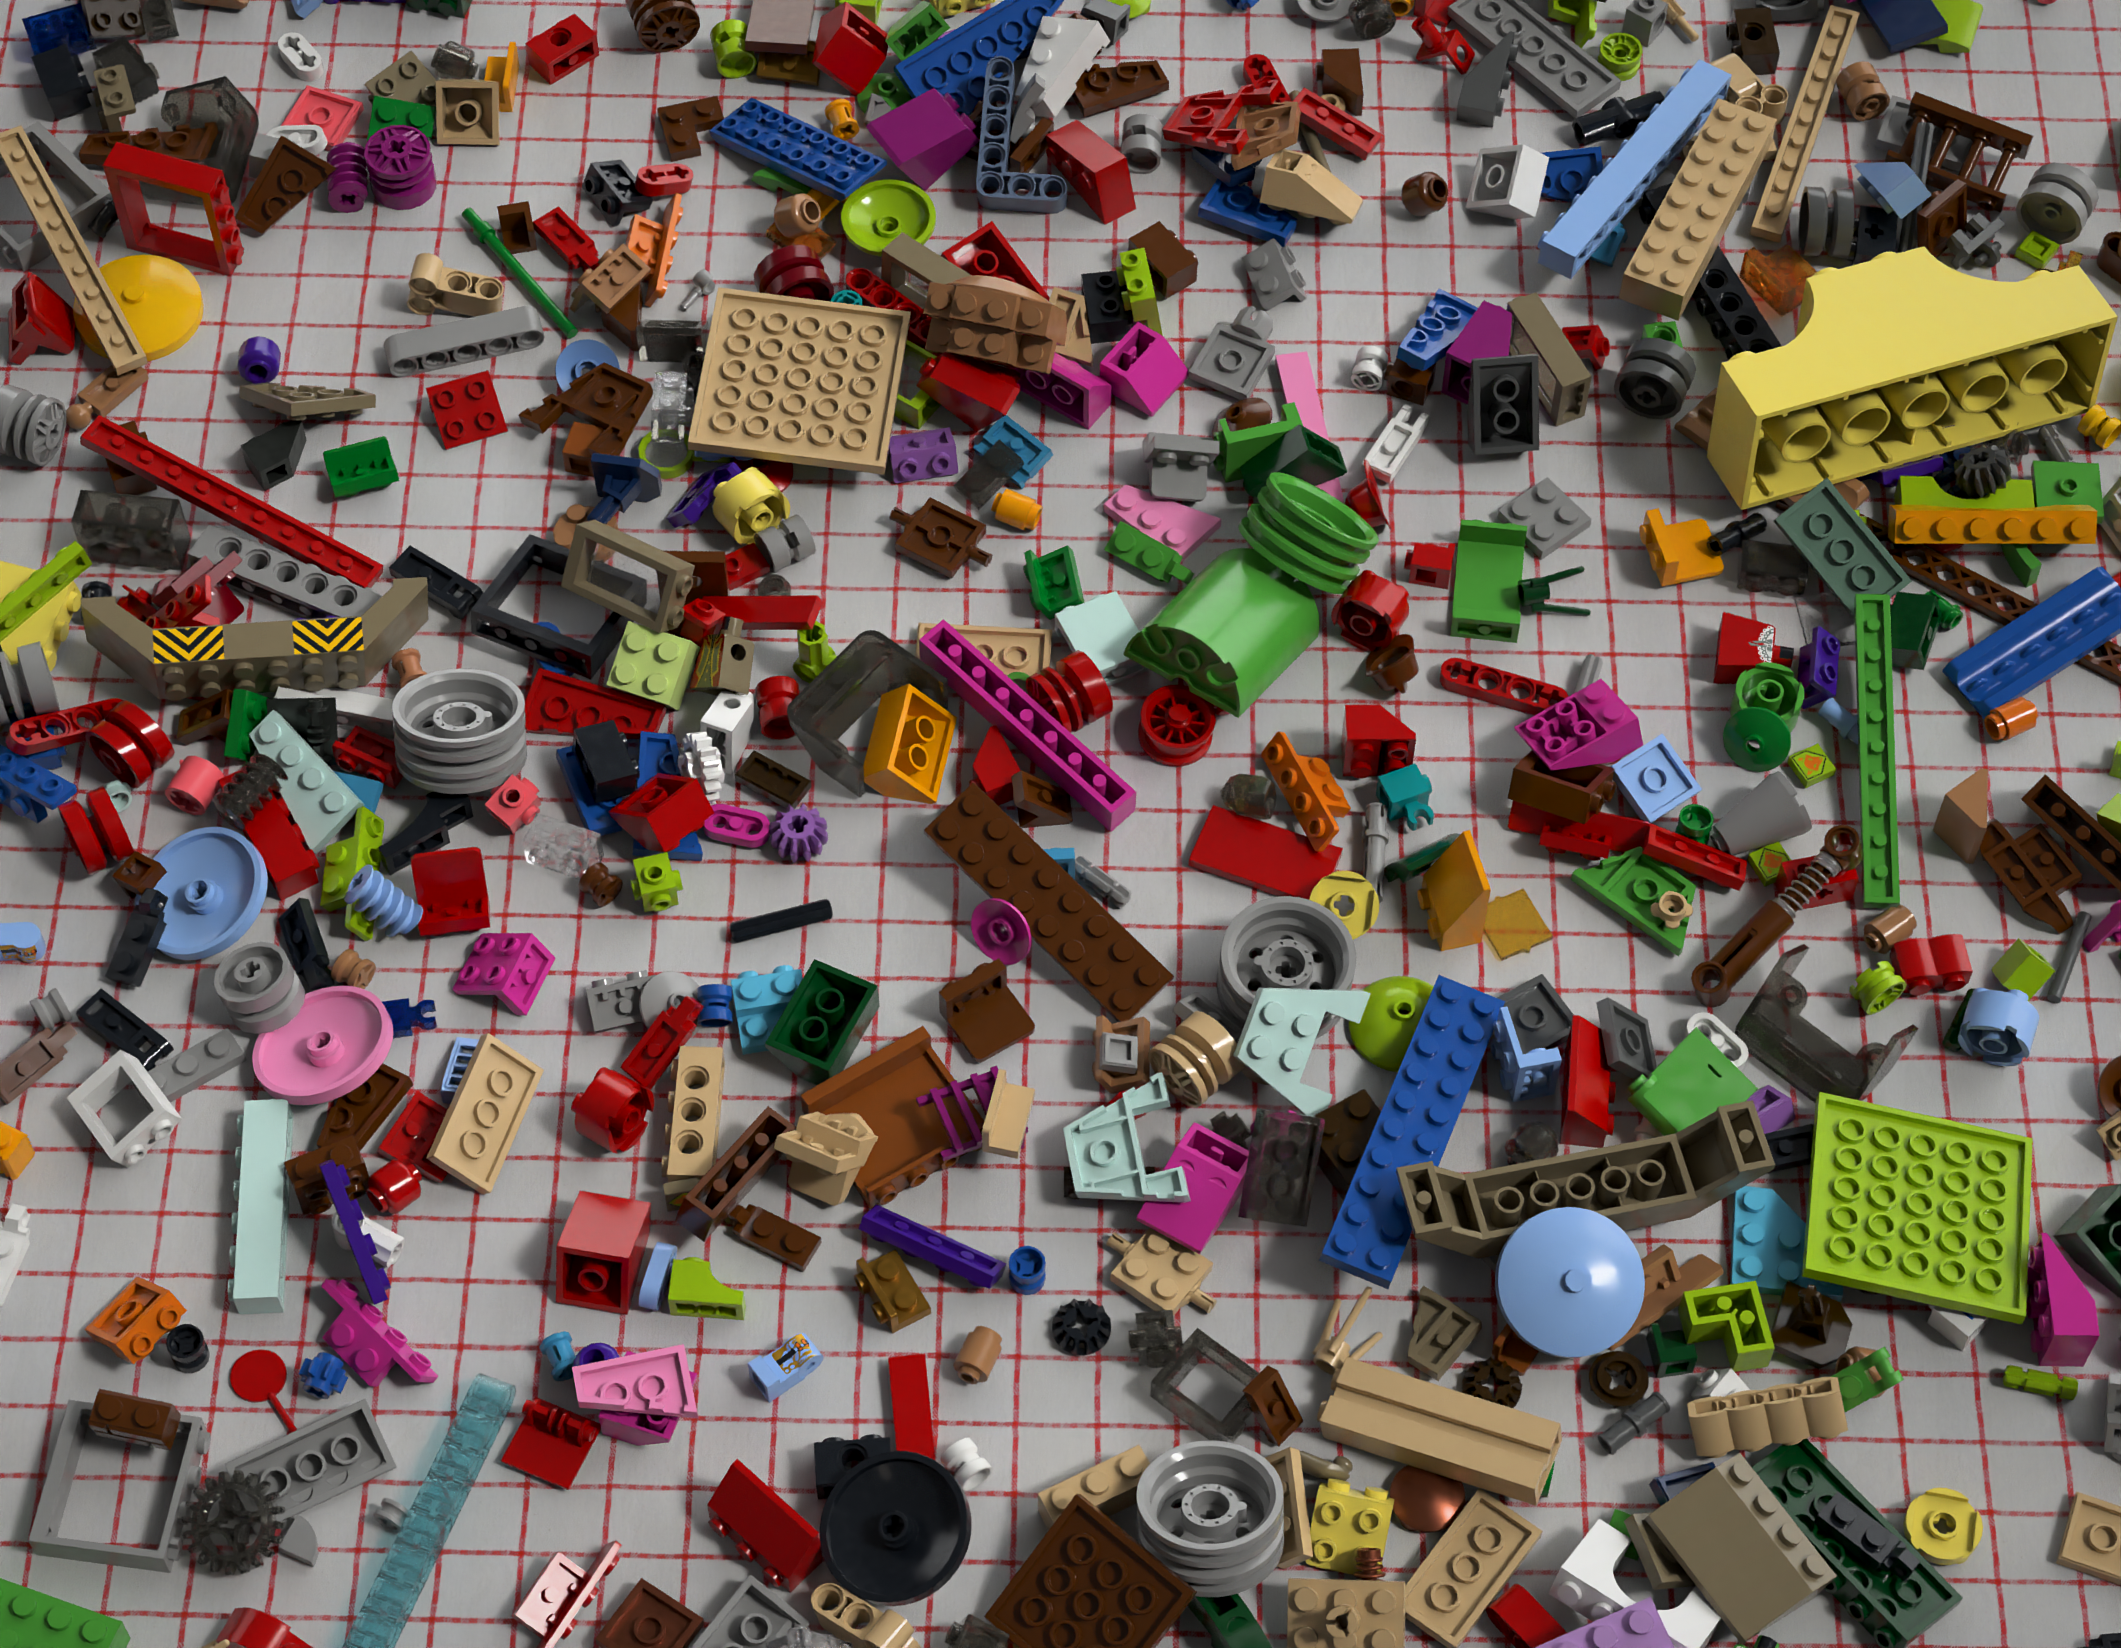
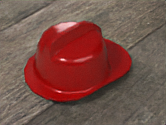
M1364 460L1366 478L1348 492L1345 505L1361 516L1372 528L1387 524L1389 529H1391L1384 515L1379 489L1368 460Z

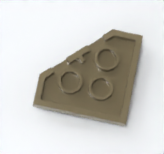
M268 382L239 385V398L252 402L253 407L269 408V412L272 414H285L289 420H305L307 415L315 414L317 417H334L335 412L343 411L345 414H362L363 409L376 408V395L360 389L344 388L343 394L341 390L326 389L325 386L299 385L297 388L281 386V383Z

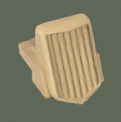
M817 1111L799 1116L796 1130L777 1135L774 1149L785 1153L786 1158L793 1161L788 1178V1184L792 1189L835 1206L843 1203L861 1166L865 1165L875 1142H877L878 1136L874 1135L871 1128L857 1113L825 1115Z

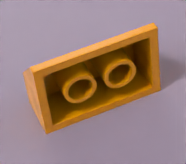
M909 683L882 694L860 780L886 797L928 804L936 803L957 717Z

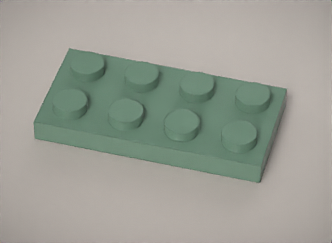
M1825 478L1773 520L1853 619L1855 594L1890 595L1891 599L1897 592L1912 582L1828 478Z

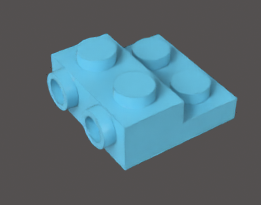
M789 965L778 966L773 970V973L758 975L755 971H745L738 975V979L731 980L743 1055L769 1051L765 1048V1042L803 979L801 969L794 970Z

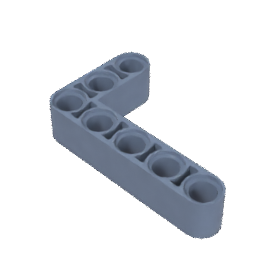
M996 56L987 63L976 178L978 202L982 207L989 210L1059 213L1064 210L1068 202L1067 184L1063 178L1050 174L1008 172L1015 90L1014 64L1007 57ZM1000 72L1007 74L1006 77L1000 79L994 77L995 74ZM995 101H1002L1005 103L1001 107H994L991 105ZM996 129L1003 132L998 136L989 134L990 131ZM991 158H996L1000 160V162L995 165L986 163V161ZM988 187H995L998 189L997 192L993 194H988L984 192V190ZM1019 189H1026L1029 191V193L1024 196H1019L1015 194V192ZM1050 191H1057L1060 193V195L1055 198L1048 197L1046 194Z

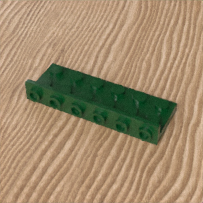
M1807 1438L1795 1445L1788 1446L1782 1444L1752 1466L1767 1488L1837 1575L1824 1589L1831 1593L1847 1609L1849 1615L1874 1637L1876 1643L1881 1648H1906L1912 1641L1957 1607L1963 1599ZM1837 1492L1841 1493L1898 1537L1907 1546V1549L1920 1560L1918 1567L1906 1582L1890 1570L1887 1572L1880 1568L1876 1571L1815 1525V1518Z

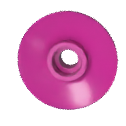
M997 898L987 899L976 906L971 917V930L975 942L981 951L992 960L999 958L1004 965H1013L1023 960L1031 948V932L1022 913L1011 903Z

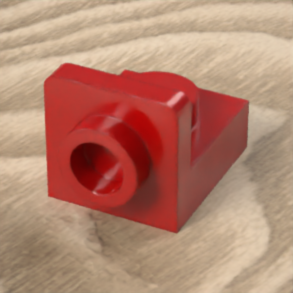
M1599 325L1563 327L1562 332L1579 358H1590L1595 369H1602L1605 357L1610 352L1609 340L1604 337Z
M697 598L682 607L684 609L683 617H685V621L680 632L681 636L701 647L703 638L706 635L719 634L723 617L726 614L716 609L712 603Z

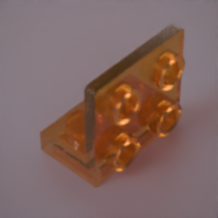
M1784 245L1768 256L1761 254L1753 247L1744 253L1739 277L1782 317L1802 304L1806 278L1812 277L1817 271L1789 245Z

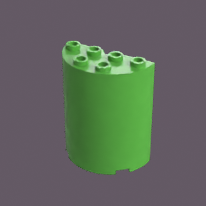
M1231 549L1218 555L1128 642L1123 655L1170 681L1177 677L1182 678L1187 682L1190 692L1239 718L1318 637L1319 613L1315 600L1304 582L1271 563L1255 549Z

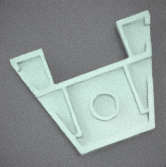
M1258 988L1233 1056L1265 1083L1279 1092L1283 1098L1298 1108L1307 1118H1311L1326 1110L1333 1096L1330 1093L1300 1083L1325 1012L1359 1024L1371 993L1362 990Z
M1162 1072L1151 1076V1081L1140 1088L1135 1089L1133 1087L1122 1093L1123 1098L1106 1108L1102 1105L1063 1128L1074 1188L1078 1198L1181 1203L1191 1201L1182 1166L1149 1175L1145 1173L1134 1116L1171 1107Z

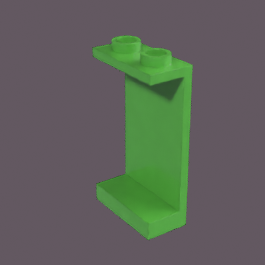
M1461 519L1450 636L1517 643L1521 620L1518 581L1522 580L1527 526L1514 523L1484 522L1477 519Z

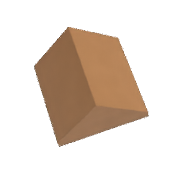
M1979 769L1945 794L1933 827V831L1967 864H1974L1987 829L1988 769Z

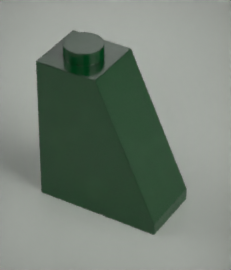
M1300 424L1240 467L1244 479L1243 487L1251 497H1257L1261 488L1267 486L1266 480L1273 472L1297 477L1314 486L1347 473L1339 447Z

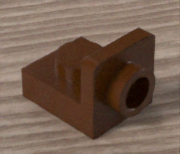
M134 851L112 877L127 896L135 898L136 894L142 896L146 888L153 889L167 871L161 863Z

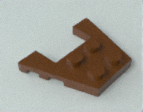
M604 362L570 382L571 388L558 396L550 394L542 399L544 403L542 406L532 412L527 408L518 415L523 425L543 434L564 412H567L588 423L604 428L605 431L588 447L591 457L592 453L620 456L654 391L650 383Z

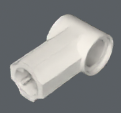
M335 1211L332 1216V1228L336 1243L342 1249L351 1250L345 1232L341 1230L343 1227ZM364 1216L363 1220L358 1221L363 1235L371 1234L378 1254L371 1257L374 1261L389 1268L400 1257L405 1245V1239Z

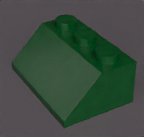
M814 959L765 1042V1048L799 1078L815 1085L828 1080L844 1070L880 1007L878 985Z

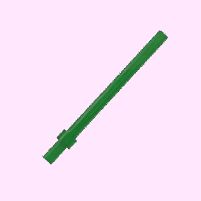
M466 208L462 212V217L474 229L473 234L482 244L488 245L569 339L575 337L578 333L577 328L496 237L494 228L487 221H482L472 208Z

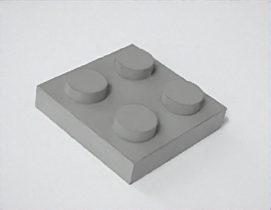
M1548 477L1499 509L1497 516L1503 524L1514 523L1527 526L1525 545L1541 560L1591 525V518Z

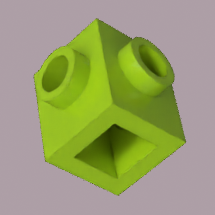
M665 852L634 859L636 879L630 880L634 900H642L644 912L653 910L664 911L671 906L679 905L677 891L683 890L679 870L672 871L668 853Z

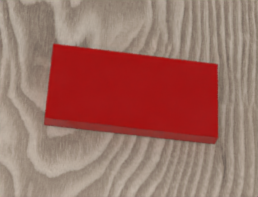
M1213 805L1190 855L1188 866L1278 897L1292 896L1309 900L1311 892L1323 877L1336 871L1343 848L1328 844L1322 852L1315 851L1307 836Z

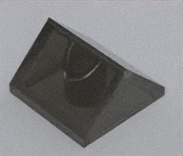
M644 319L636 327L640 362L703 363L706 351L708 321Z

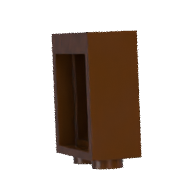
M1531 750L1513 768L1508 799L1585 824L1594 814H1599L1606 801L1610 802L1616 790V782L1612 781L1615 769L1602 764H1594L1551 771Z

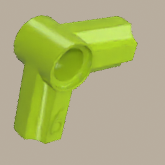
M815 621L812 630H797L799 657L792 666L796 675L810 684H816L819 681L848 697L855 695L861 688L865 677V670L836 656L834 650L828 645L825 625Z

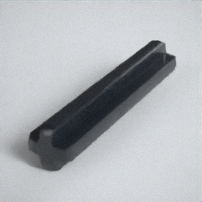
M822 899L732 922L730 924V932L734 942H741L831 919L833 911L829 900Z

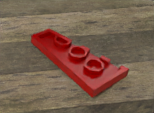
M539 668L525 699L526 733L574 736V729L614 720L618 731L624 732L626 739H640L641 731L658 733L667 710L665 705Z

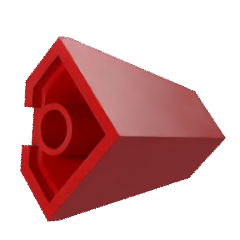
M944 352L934 359L930 357L925 361L919 371L922 376L916 385L978 432L1006 416L1020 392V385L1017 384L1020 380V373L1013 369Z

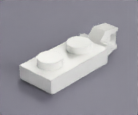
M13 1203L5 1217V1222L0 1221L1 1307L5 1302L30 1245L28 1239L30 1230L26 1226L31 1216L27 1212V1207Z

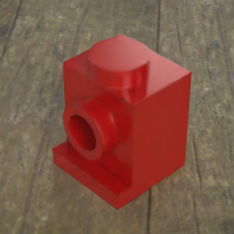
M1415 543L1414 550L1407 549L1404 569L1410 570L1408 583L1448 589L1455 543H1449L1448 548L1430 543Z

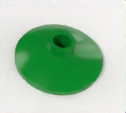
M1746 707L1734 713L1727 721L1723 731V743L1726 752L1736 764L1750 771L1764 772L1778 767L1786 759L1791 748V734L1784 720L1775 712L1763 707ZM1749 740L1757 741L1759 748L1751 746Z

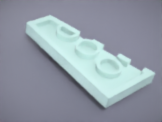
M272 710L249 735L295 822L299 825L307 845L317 854L356 814L357 809L365 804L277 711Z

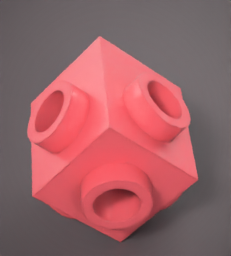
M512 774L504 784L491 790L490 794L492 796L484 805L492 817L514 834L523 824L529 825L540 813L539 806L541 802L536 795L539 789L527 778L524 777L520 781Z

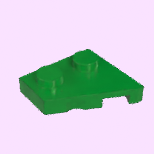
M234 689L224 757L237 761L251 762L256 746L249 734L267 716V699L271 698L248 690Z

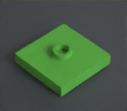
M2033 460L2031 464V478L2035 507L2090 505L2097 510V524H2102L2104 508L2099 463Z

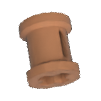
M408 648L400 650L391 658L392 667L398 671L401 678L399 681L400 688L412 680L427 674L422 670L420 665L421 655L417 649Z

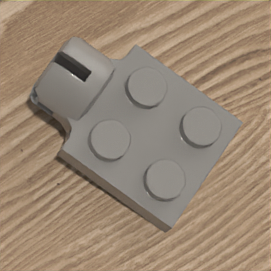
M1250 306L1241 309L1232 324L1227 326L1217 323L1190 368L1189 379L1240 400L1249 398L1275 354V346L1266 342L1273 331V320L1262 310H1260L1254 321L1250 318L1256 308Z

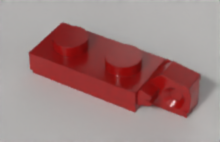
M556 207L533 221L534 230L575 270L581 267L583 272L589 268L594 271L600 265L597 258L599 252L595 248L594 241L560 207Z
M685 996L677 1008L671 1006L666 1012L662 1011L620 1068L640 1085L651 1090L672 1063V1060L678 1055L680 1046H684L693 1035L692 1032L697 1027L693 1021L698 1017L704 1006L694 998Z

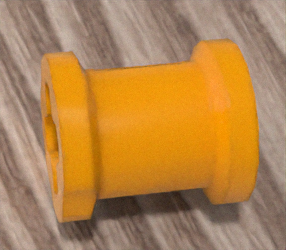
M837 99L830 102L824 112L826 118L833 125V135L844 141L855 137L860 128L857 121L852 117L850 102L846 99Z

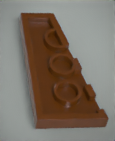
M215 121L206 122L205 128L191 129L190 124L177 125L176 131L159 132L157 127L145 129V131L137 135H130L129 131L90 134L87 136L79 152V158L82 164L103 166L115 143L120 142L203 165L219 131Z

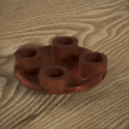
M1406 1465L1395 1475L1391 1483L1389 1497L1395 1499L1393 1511L1400 1519L1401 1525L1409 1531L1437 1532L1451 1526L1464 1509L1465 1489L1460 1481Z

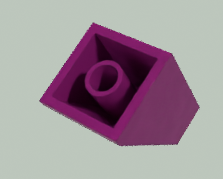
M935 88L880 116L865 126L896 166L925 191L980 141L973 132L976 128L973 121L965 113L960 116L956 111L960 106L949 93L943 96Z
M1485 300L1481 303L1446 352L1441 393L1468 405L1472 359L1509 356L1512 313L1506 311L1501 306L1493 305Z

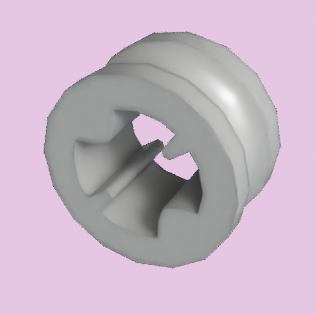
M384 1498L380 1503L382 1509L376 1510L373 1517L387 1529L396 1533H402L405 1528L403 1522L410 1521L412 1517L411 1512L400 1503Z

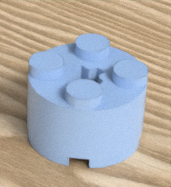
M1976 988L1973 990L1972 996L1968 1001L1958 1035V1042L1962 1049L1971 1056L1973 1051L1984 1055L1983 1062L1997 1066H2016L2021 1064L2022 1058L2026 1057L2027 1059L2029 1057L2039 1023L2038 1011L2028 1002V995L2020 990L2012 989L2008 992Z

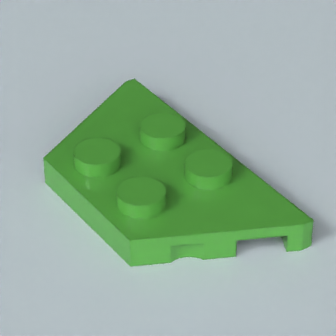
M1641 846L1625 851L1621 856H1611L1608 859H1603L1600 861V865L1583 871L1582 868L1574 870L1571 877L1574 883L1679 957L1683 950L1689 917L1681 920L1678 928L1669 929L1660 917H1655L1651 914L1650 909L1653 903H1659L1661 896L1667 891L1680 893L1685 897L1687 903L1692 906L1696 888L1695 884L1665 863L1656 861L1650 856L1643 854ZM1671 908L1668 909L1670 912H1674V911H1675L1674 909H1671Z

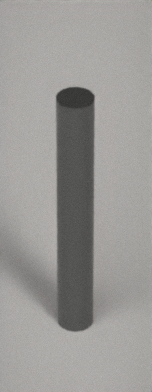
M2079 912L2047 995V999L2052 1003H2060L2092 919V916L2087 912Z

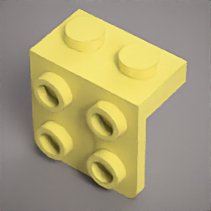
M1328 1479V1483L1320 1482L1310 1527L1313 1557L1305 1560V1562L1310 1566L1353 1575L1354 1572L1362 1571L1355 1568L1356 1564L1361 1563L1355 1560V1557L1358 1556L1357 1549L1379 1548L1381 1549V1557H1383L1395 1499L1388 1497V1491L1381 1488L1366 1487L1365 1491L1351 1489V1483L1339 1479Z

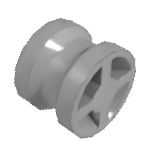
M56 988L50 990L45 998H35L30 1001L31 1007L43 1029L48 1027L50 1030H53L54 1024L60 1021L68 1022L72 1020V1016Z

